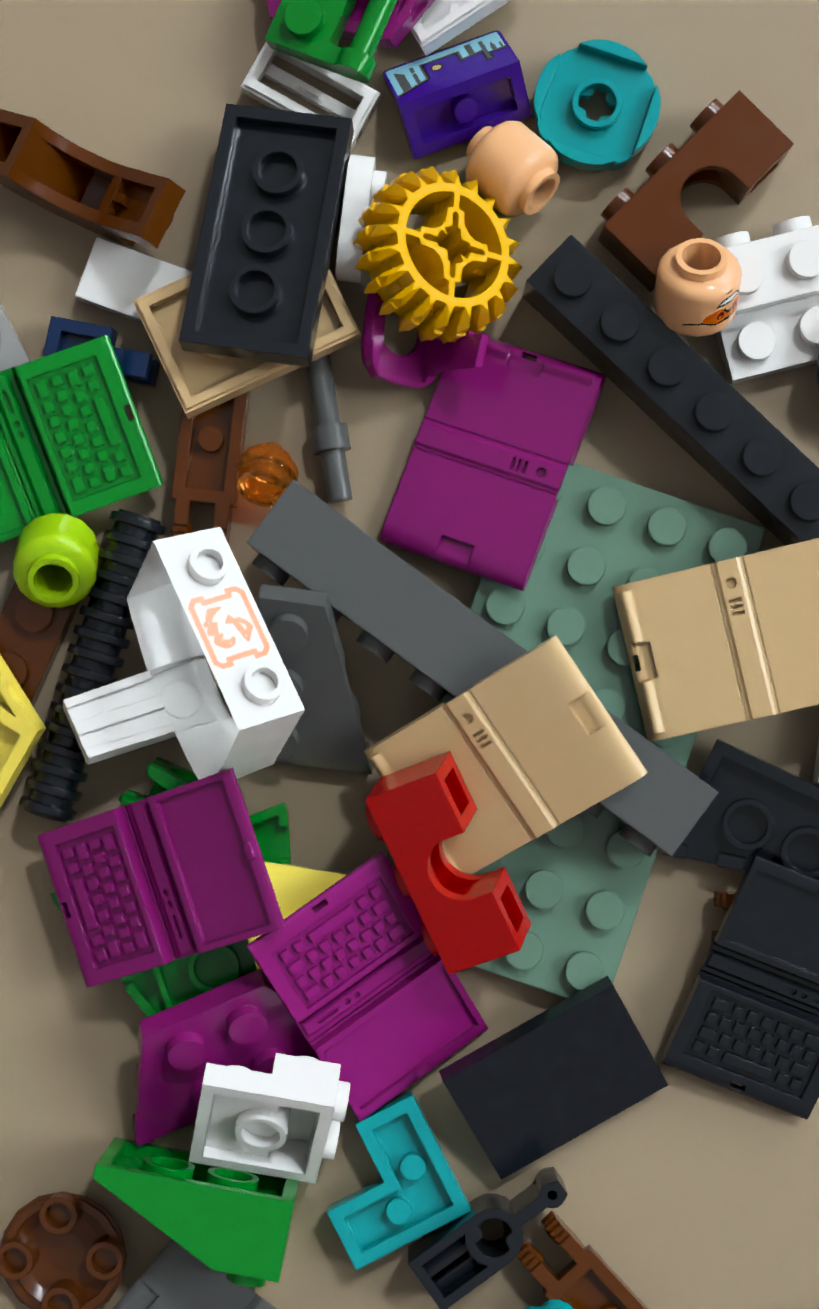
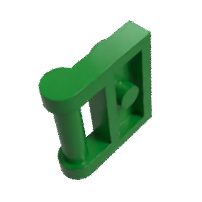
M281 0L265 36V41L273 50L355 81L369 83L377 65L373 56L398 0H369L349 47H339L338 43L357 0Z

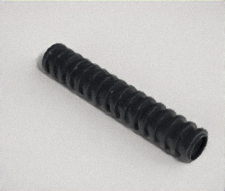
M123 509L111 511L109 518L115 522L112 530L106 529L103 535L109 541L106 549H99L98 557L103 560L100 568H97L95 585L87 595L91 597L88 606L82 605L79 611L85 617L82 626L76 624L73 630L79 636L76 644L71 643L68 646L67 651L73 655L70 663H63L61 670L67 674L64 682H57L55 690L61 692L59 699L50 703L49 709L55 711L53 719L45 720L44 722L46 730H48L47 738L40 739L37 747L42 749L41 757L33 758L31 764L36 769L35 776L27 777L25 783L30 788L29 795L21 796L19 802L25 811L59 822L75 819L77 812L71 808L73 802L80 801L83 794L77 790L79 782H86L88 778V773L83 771L86 761L64 712L63 700L118 681L117 678L113 677L115 668H122L124 660L119 658L122 648L128 649L130 641L125 639L128 629H135L131 620L127 596L153 541L156 540L157 535L164 536L166 530L158 520Z

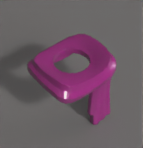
M378 293L368 294L361 336V357L363 365L371 378L403 387L421 388L430 385L436 376L443 372L480 368L483 366V358L490 340L488 334H474L473 331H467L465 336L455 342H446L444 344L439 337L433 340L420 341L417 332L415 346L410 353L406 355L395 354L385 345L383 340L385 315H379L384 301Z

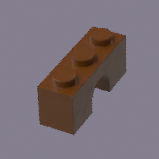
M740 90L725 105L717 98L714 99L691 123L690 128L696 134L680 149L673 143H670L646 168L645 172L651 178L635 194L628 187L625 188L601 213V216L607 222L603 225L598 241L650 292L655 289L659 261L668 249L689 239L702 238L703 233L685 215L681 205V192L694 184L709 183L724 190L739 205L784 160L794 145Z

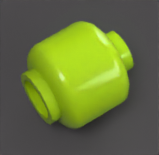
M49 513L36 517L26 525L17 540L13 558V577L19 590L30 601L50 608H64L77 604L85 598L96 582L99 563V544L93 530L82 520L69 514Z

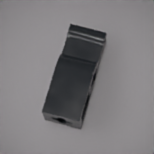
M554 1167L540 1170L535 1182L511 1200L497 1193L483 1194L469 1202L470 1212L429 1232L408 1246V1265L440 1309L449 1308L514 1260L520 1253L523 1244L522 1225L544 1209L557 1208L565 1201L568 1194L563 1179ZM491 1218L503 1220L505 1235L502 1238L489 1241L482 1238L481 1223Z

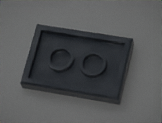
M608 976L439 1070L442 1081L501 1180L668 1086Z

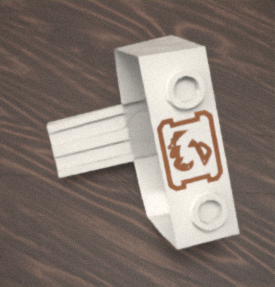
M216 527L153 541L127 596L132 622L147 671L63 700L64 712L87 765L176 736L198 780L233 768L236 779L273 765L305 709L221 528ZM205 656H206V658H207V660H208V662H209V665H210V667H211V669H212V671H213V673H214V676H215V678H216V680H217V682H218V685H219V687H220V689H221V691H222V693H223V696H224V698H225V700H226V702H227V704H228V707H229V709H230V711H231L233 717L230 715V713H229V711H228V709H227V707H226V705H225V703H224V701H223V699H222V697H221V695H220V693H219V691H218V689H217V686H216V684H215V682H214V679H213V677H212V675H211V672H210V669H209V667H208V664H207V661H206V659H205Z

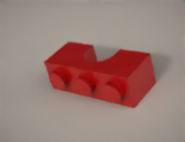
M448 751L381 777L365 798L367 822L373 835L380 841L384 840L395 862L393 869L398 888L406 898H412L422 918V935L429 951L435 956H440L449 975L520 951L532 923L506 868L502 867L480 875L467 874L455 868L443 852L442 841L464 833L477 811L474 800L451 752Z

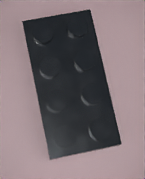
M226 103L179 336V343L183 351L303 367L311 366L354 134L351 118Z

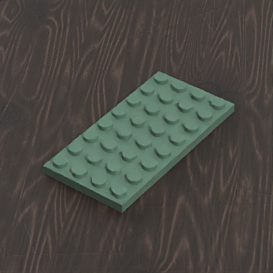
M574 463L573 466L568 465L565 478L556 498L558 504L525 590L521 591L481 577L470 609L526 651H530L557 635L605 709L647 739L612 587L757 553L766 528ZM635 655L633 658L636 671H641L638 655ZM446 693L442 700L438 702V705L443 702L446 704L454 697ZM697 732L651 743L686 768ZM604 809L596 818L585 810L549 832L473 873V875H480L505 867L532 923L520 951L476 965L475 967L565 998H569L606 976L609 977L613 984L658 848L655 849L650 857L618 834L625 824ZM388 850L386 857L394 868L395 862Z

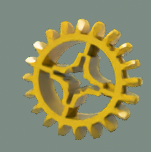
M431 166L427 169H421L417 173L410 171L409 173L400 174L390 182V185L386 184L373 195V199L370 201L371 205L363 210L361 217L358 219L363 229L357 233V237L353 241V244L365 253L358 259L354 269L369 273L372 280L367 284L364 293H378L384 301L379 315H390L395 312L398 315V332L410 331L416 327L420 341L433 340L439 337L444 344L457 341L465 336L467 331H473L474 334H478L485 330L486 325L499 319L502 313L507 310L505 303L510 301L512 296L518 291L512 280L517 277L518 272L523 268L510 257V255L515 253L520 244L518 241L507 238L504 231L511 218H498L493 211L496 198L482 199L478 195V180L466 181L461 185L456 169L448 172L444 171L439 175L436 169ZM411 214L423 216L422 226L416 230L406 228L408 217ZM461 280L469 282L465 297H454L455 286Z

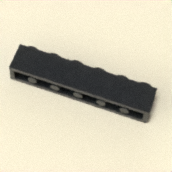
M570 234L526 280L522 297L603 374H606L608 379L785 546L819 538V468Z

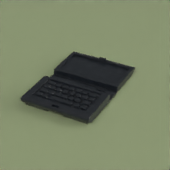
M757 855L752 858L663 1051L662 1064L807 1120L819 1097V880ZM731 1081H734V1082H737V1083H739V1084H742V1086H739V1085H737V1084H734V1083H732Z

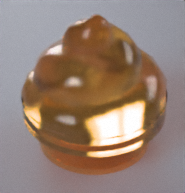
M276 442L260 443L249 447L240 455L235 468H239V479L237 482L239 493L248 502L261 507H273L292 480L298 481L299 476L297 465L293 461L292 456Z

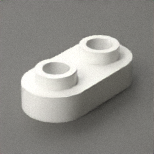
M350 154L337 248L336 281L362 283L364 272L354 269L358 259L365 254L353 244L357 233L363 229L358 219L361 217L363 210L371 205L370 201L373 199V195L387 183V172L376 170V157Z

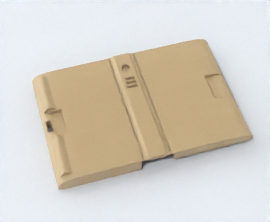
M819 538L612 587L647 740L650 742L819 705ZM635 655H638L641 671H636L633 658Z
M557 635L475 683L472 688L448 701L446 704L444 702L364 751V754L380 777L448 751L451 752L474 800L477 811L465 832L443 840L442 848L448 861L455 868L467 874L479 871L533 839L549 832L556 826L634 783L647 773V770Z

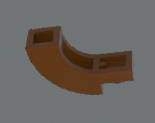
M0 109V184L70 222L111 240L134 247L137 242L158 248L166 230L173 221L174 213L186 190L169 178L123 166L98 156L59 135L36 118Z

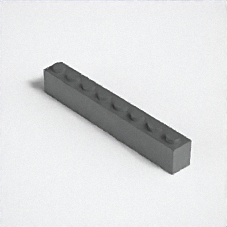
M294 479L246 542L251 549L258 553L251 564L282 587L291 577L307 590L327 592L336 623L341 616H344L363 630L356 641L385 663H388L395 654L413 667L415 670L409 677V680L438 702L442 700L446 693L454 698L472 688L475 683L528 652ZM607 710L647 770V773L629 786L586 809V811L596 818L604 809L625 824L618 834L650 857L656 848L673 856L719 792Z

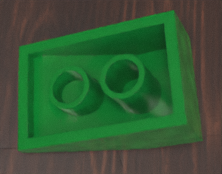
M114 1137L95 1164L94 1180L211 1270L227 1273L226 1279L228 1281L246 1287H262L266 1281L279 1283L288 1245L299 1181L189 1162L190 1151L149 1143L138 1146L134 1140Z

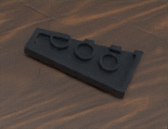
M717 738L699 778L719 793L671 857L693 859L743 872V870L746 871L752 858L757 855L819 880V786Z

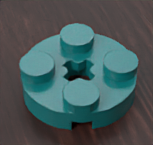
M593 39L581 42L577 48L567 50L561 56L559 53L544 67L536 85L533 99V117L537 128V136L552 147L558 155V160L573 168L591 172L622 169L648 144L660 115V93L658 86L656 85L655 88L653 78L646 70L647 64L632 49L610 40ZM595 91L606 94L605 105L614 109L610 117L601 116L598 121L587 118L586 110L579 107L578 103L580 98L590 100Z

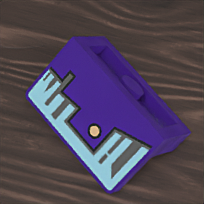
M498 30L383 72L385 84L397 105L407 144L414 159L470 140L478 131L486 126L494 128L504 121H522L533 117L520 61Z

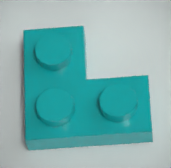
M413 1091L383 1105L362 1121L356 1119L355 1126L382 1179L329 1205L327 1208V1214L356 1270L471 1211L470 1203Z

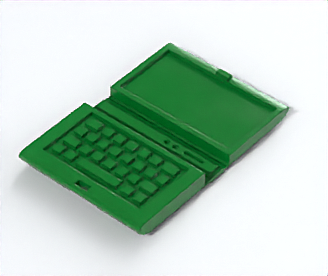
M108 334L0 371V543L19 537L23 528L36 517L49 513L69 514L76 517L164 485ZM128 404L134 415V419L131 420L128 419L124 408Z

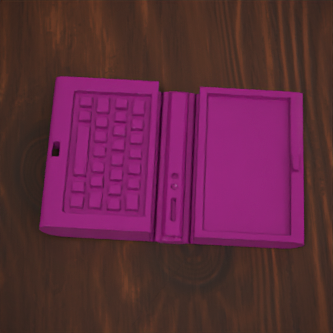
M489 338L490 341L486 347L482 367L441 373L386 517L380 541L524 591L558 504L556 498L565 478L568 465H574L605 383L606 374ZM525 356L536 358V361L526 359Z
M233 768L37 835L87 988L165 965L176 959L203 953L286 927Z
M382 851L284 919L285 928L262 934L247 945L254 960L319 1060L341 1064L339 1081L350 1082L348 1105L359 1121L370 1116L488 1029L456 973L449 975L440 956L433 955L426 946L421 930L422 918L413 900L406 898L398 888L394 869Z

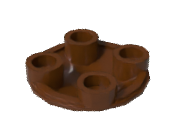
M64 1191L38 1196L16 1212L4 1231L2 1246L0 1247V1274L5 1278L6 1283L17 1299L30 1309H98L110 1300L123 1280L127 1253L122 1230L107 1209L87 1196Z

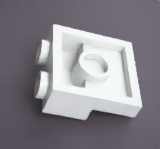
M800 216L782 221L773 226L775 236L755 241L750 240L748 231L727 234L713 240L727 248L738 259L742 270L735 317L725 329L716 333L729 384L817 363L819 355V225L812 226L810 216Z
M280 1053L275 1055L271 1074L252 1071L239 1065L224 1066L206 1063L189 1162L316 1184L322 1158L334 1160L339 1138L340 1122H344L350 1082L339 1081L341 1064L320 1061L310 1056H291Z

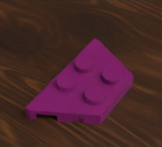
M261 969L139 1021L138 1050L140 1057L139 1062L136 1064L135 1075L136 1112L132 1116L135 1141L138 1146H141L196 1122L206 1063L224 1066L239 1065L252 1071L271 1074L276 1053L291 1056H310L319 1060Z

